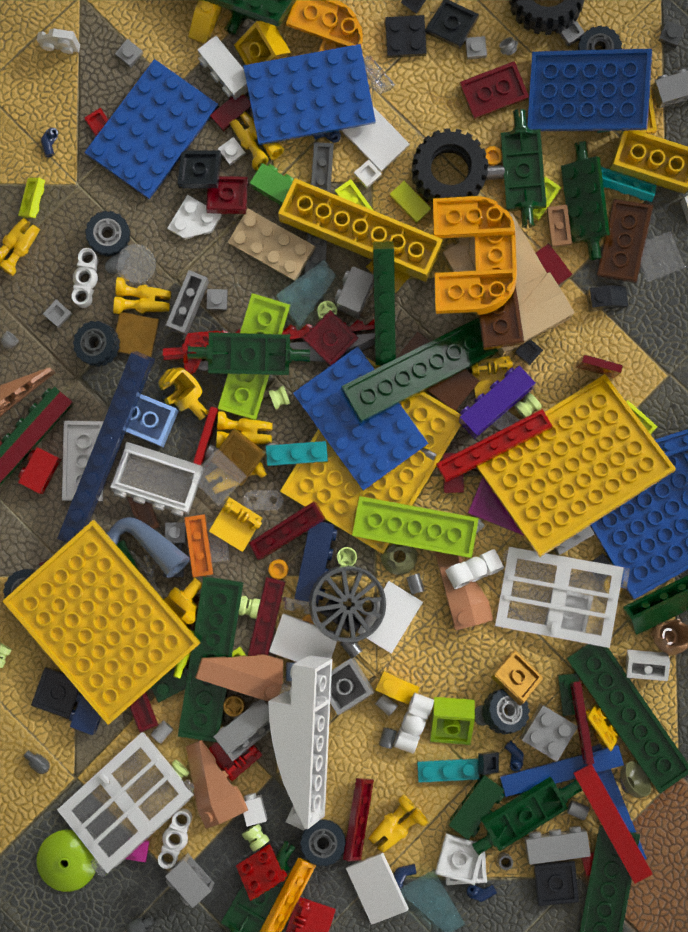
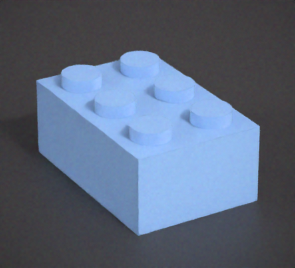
M141 394L126 433L164 448L179 411L172 406Z

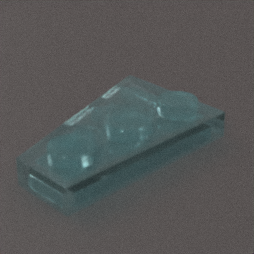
M323 260L279 292L276 297L280 302L290 304L288 313L297 325L301 327L320 298L332 284L336 275L325 260Z
M434 869L400 889L402 895L444 932H453L465 925L464 920L439 877L435 874Z

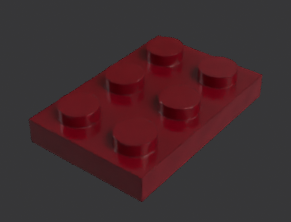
M515 61L459 83L473 120L529 99Z

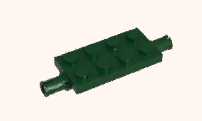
M517 109L513 111V130L501 133L503 167L505 168L507 211L520 210L522 228H527V220L529 221V228L535 226L533 209L546 208L547 206L540 129H528L526 126V111L520 109L519 117Z
M580 141L579 144L577 142L574 143L576 161L562 165L561 171L572 243H587L589 261H594L597 258L598 260L602 259L599 242L602 237L609 236L610 232L600 157L588 158L587 142Z
M209 332V343L206 347L188 346V352H196L188 353V359H206L208 361V373L289 375V363L292 361L310 362V356H301L310 355V349H292L290 347V334Z
M548 777L481 819L487 830V835L472 844L478 856L493 846L497 847L500 852L567 810L566 803L568 799L582 792L581 786L575 779L560 789L557 788L553 779Z
M284 841L276 855L281 870L284 869L287 873L285 881L278 883L274 888H270L269 891L264 892L258 898L251 901L244 884L241 886L221 921V924L231 930L230 932H260L292 870L287 861L296 848L294 845L291 844L286 851L289 842Z

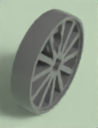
M352 565L337 566L323 573L314 583L309 596V612L317 629L326 637L344 643L357 642L373 634L382 623L386 612V596L380 582L369 571ZM346 571H357L353 585L349 590ZM338 572L341 573L343 593L330 578V576ZM362 574H364L371 582L356 593ZM325 580L336 592L338 598L319 591ZM376 586L379 593L378 597H362L371 588ZM320 595L337 603L316 607V596ZM348 598L351 606H348L346 609V606H343V602H346ZM369 600L372 603V608L365 612L362 605L365 601ZM380 601L379 613H376L377 602ZM336 609L324 621H319L317 611ZM356 610L361 614L371 615L377 619L369 627ZM340 615L336 629L332 634L325 629V626ZM353 616L365 629V632L358 636L355 635ZM346 617L349 626V638L339 637Z

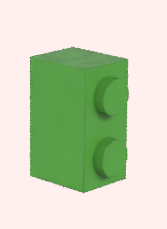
M262 163L252 178L250 186L255 191L282 206L294 178L287 174L283 176L278 173V169L271 164L265 165Z

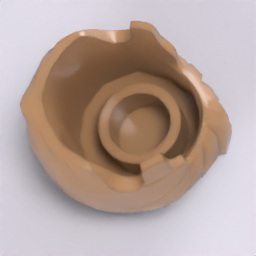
M680 619L670 620L653 627L651 636L654 639V644L663 653L677 655L688 648V625L680 622Z

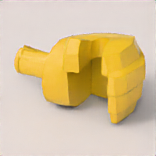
M182 367L166 370L159 379V387L161 390H164L173 384L176 389L164 399L165 403L175 404L179 411L189 408L199 420L205 418V414L208 415L209 411L198 401L202 394L198 381Z
M195 577L184 590L174 587L164 599L186 626L195 622L197 605L193 602V597L202 588V583Z

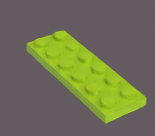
M252 293L240 333L282 334L290 304ZM228 374L218 409L256 420L269 375Z
M359 496L352 536L472 558L479 518Z

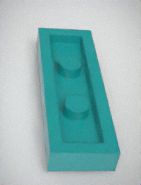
M601 167L604 188H611L622 194L635 196L643 201H653L657 185Z
M326 441L266 446L267 466L328 462Z
M478 758L417 761L418 782L479 779Z

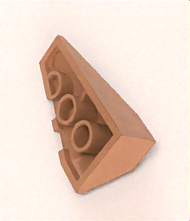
M48 367L0 385V417L54 375V370Z
M435 552L454 630L492 621L493 616L489 601L478 583L471 581L461 588L454 589L445 572L449 567L464 562L462 558L457 555Z
M265 654L201 658L195 678L269 701L280 694L283 685V660Z
M200 740L186 746L197 810L205 828L219 825L248 811L240 790L237 786L233 787L227 779L228 774L225 770L221 771L216 765V758L204 742Z

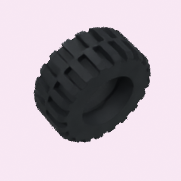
M509 0L511 13L514 16L516 15L515 20L518 24L523 23L524 29L529 31L531 28L535 34L545 32V35H551L552 31L560 33L563 31L564 26L566 29L571 27L573 20L576 21L584 4V0H564L556 6L545 7L533 0Z
M446 128L442 133L439 130L433 132L431 137H425L423 143L418 145L412 163L413 184H416L418 194L422 193L423 199L426 202L429 200L433 202V198L479 195L487 178L488 159H486L485 149L480 147L481 143L479 140L476 139L474 141L472 139L473 135L468 132L464 135L460 129L451 132L450 128ZM444 153H453L462 157L468 165L467 177L463 182L456 185H446L439 182L431 172V164L434 158Z

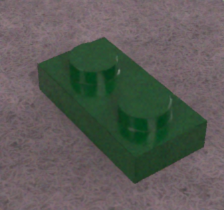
M577 673L557 675L562 716L575 715L570 683L579 681V676Z

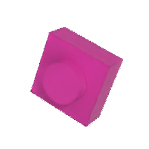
M145 840L126 859L146 862L150 841Z

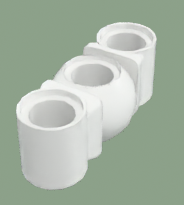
M84 248L79 252L78 268L73 274L74 290L72 292V300L81 308H87L91 305L94 292L92 288L95 287L98 281L96 272L99 258L90 248ZM87 255H93L91 262H84V258ZM84 274L90 275L87 282H81V277ZM85 293L87 295L86 300L78 302V296Z
M493 549L481 554L479 557H473L462 563L455 564L446 569L445 572L453 588L458 589L469 584L471 581L475 582L488 575H493L501 571L504 566L496 550Z
M417 693L413 694L408 712H406L395 738L394 747L412 754L415 752L420 739L419 735L423 732L426 719H428L432 710L433 699Z
M179 809L172 817V823L163 833V846L158 856V864L164 869H170L175 865L180 851L185 848L188 842L187 831L192 821V814L187 809ZM180 814L185 815L187 823H179L177 816ZM170 835H179L180 842L173 843L170 840ZM166 853L171 854L173 861L170 863L165 862L163 855Z

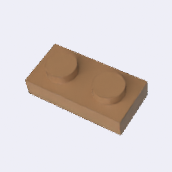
M567 205L547 207L551 246L571 245L572 239Z

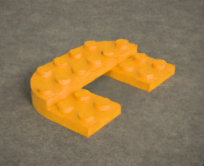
M296 0L292 6L286 26L323 39L319 52L361 44L362 48V27L356 18V14L344 3L338 0Z
M487 197L433 198L434 236L439 238L475 237L476 271L435 273L436 314L477 312V315H482L497 310L509 300L517 282L515 225L507 209L505 210L498 205L497 201Z

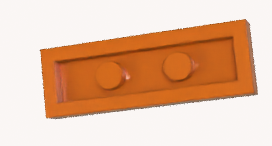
M205 514L185 517L193 577L214 575Z

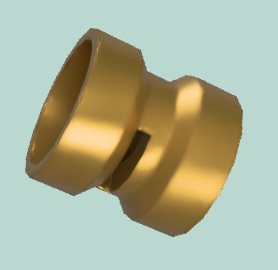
M239 695L228 697L224 702V711L229 716L235 717L240 715L245 708L243 698Z

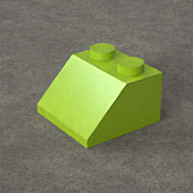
M434 697L430 742L471 745L475 721V700Z

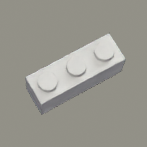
M217 36L197 49L200 56L198 58L199 62L204 68L208 66L212 71L210 75L216 83L220 81L223 85L222 90L228 97L232 96L236 100L242 94L248 92L244 69Z

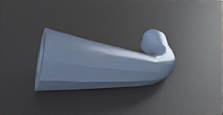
M126 517L120 519L106 533L117 545L121 535L130 532L157 562L168 578L179 573L190 561V558L169 540L136 518Z

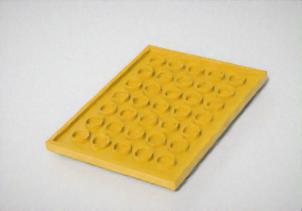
M367 358L374 369L381 367L380 365H376L374 361ZM423 391L401 402L402 408L429 443L424 448L437 455L432 460L419 450L364 491L318 429L311 442L326 441L328 462L296 464L280 492L304 507L313 501L317 502L327 521L352 535L359 496L410 506L414 504L434 471L436 463L440 461L461 426L459 418L461 415ZM355 537L381 554L384 553L389 545L387 542Z
M605 374L545 411L552 424L551 429L476 467L539 557L676 470L675 466Z
M92 520L3 600V603L108 725L201 644L95 520Z

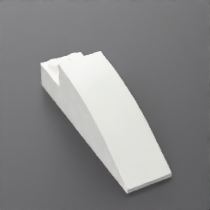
M311 655L293 664L290 670V677L292 678L290 691H285L268 701L269 723L277 765L286 791L305 829H309L325 816L332 659Z

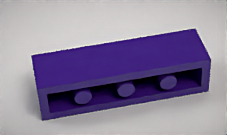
M520 365L516 369L513 367L509 369L501 382L498 380L494 382L486 395L484 393L480 394L475 399L476 403L472 407L467 406L460 412L459 423L474 439L534 388L536 382Z

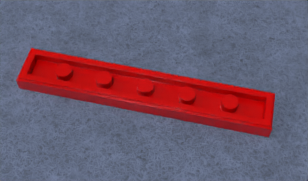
M543 409L436 463V467L446 483L551 429L552 424Z
M586 765L573 772L634 884L653 875L593 765Z

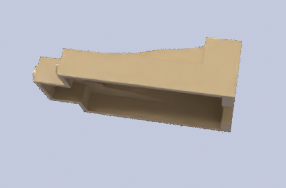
M510 214L515 225L516 290L525 343L546 330L553 329L566 322L575 312L551 273L545 271L513 214ZM475 237L454 238L457 244L451 243L447 245L442 253L451 272L476 271ZM520 345L497 348L499 357L509 354Z

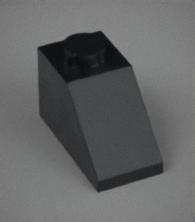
M609 285L589 288L586 292L589 312L629 306L625 286Z

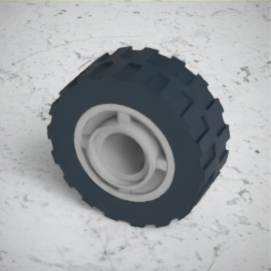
M114 211L98 212L94 217L90 218L86 225V239L92 250L101 256L110 257L122 253L127 248L128 242H130V229L126 220L120 214L114 213ZM105 230L113 231V235L110 238L103 237Z
M499 689L490 693L488 698L485 699L482 714L486 725L488 724L491 730L505 735L520 731L522 727H525L529 719L530 709L528 708L529 704L527 701L519 706L503 689ZM505 707H506V709H507V711H508V714H507V715H506L505 712H504V708H505Z

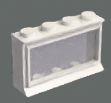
M126 442L123 455L110 487L114 495L125 498L129 496L137 503L145 504V502L153 504V508L158 510L166 508L172 510V514L183 517V514L189 515L204 470L201 465Z

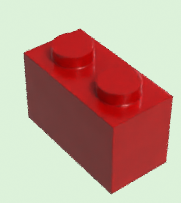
M36 447L28 456V465L20 471L18 483L39 494H44L62 459Z

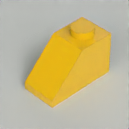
M199 0L193 14L188 37L203 44L207 43L222 10L221 6Z
M383 670L375 690L409 705L413 694L418 693L420 687Z

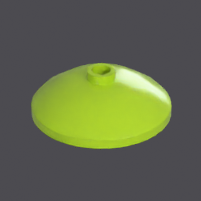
M71 829L60 830L51 834L41 844L37 854V869L43 881L51 888L63 892H71L84 887L93 878L98 866V861ZM62 860H67L68 866H63Z

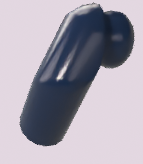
M54 127L47 129L41 138L44 155L47 158L55 155L52 145L56 141L59 132Z
M339 131L313 135L315 140L325 137L331 142L337 143L341 139V134Z
M510 740L505 744L504 748L511 754L510 768L516 772L523 767L524 753Z
M415 864L398 867L393 873L400 889L403 887L406 876L417 874Z
M493 884L485 889L475 885H469L467 888V895L479 902H483L497 894Z

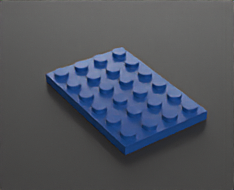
M361 44L243 65L259 145L376 123Z
M652 49L532 52L528 129H540V131L647 130Z
M154 59L86 149L85 155L150 200L181 158V152L187 150L210 119V115L219 106L215 101Z
M356 347L293 392V394L364 491L429 443L400 403L362 423L359 422L340 388L375 369L360 348Z

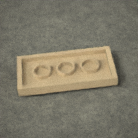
M248 208L228 241L233 247L295 282L316 248L309 242Z

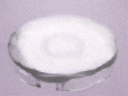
M141 244L126 246L117 256L116 268L119 275L127 282L143 283L148 281L155 272V257L147 247Z

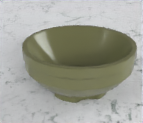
M389 543L384 553L381 554V562L388 572L395 575H403L414 568L417 562V552L414 547ZM398 550L403 551L406 556L405 560L401 563L396 562L393 558L394 553Z
M630 761L626 763L621 769L619 779L623 791L635 798L648 796L651 792V781L637 762Z

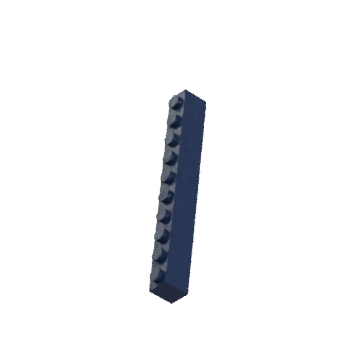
M138 351L131 352L57 539L68 543L89 524L154 363V358Z

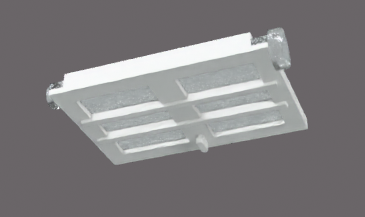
M509 547V550L504 551L503 562H506L495 626L610 648L620 587L627 588L630 568L548 553L539 557L535 551Z
M141 732L57 810L95 857L91 861L94 870L100 876L105 877L195 795L192 792L195 787L188 779L185 782L182 780L146 734Z

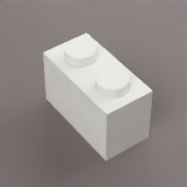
M627 649L625 665L627 678L668 681L670 669L668 654Z

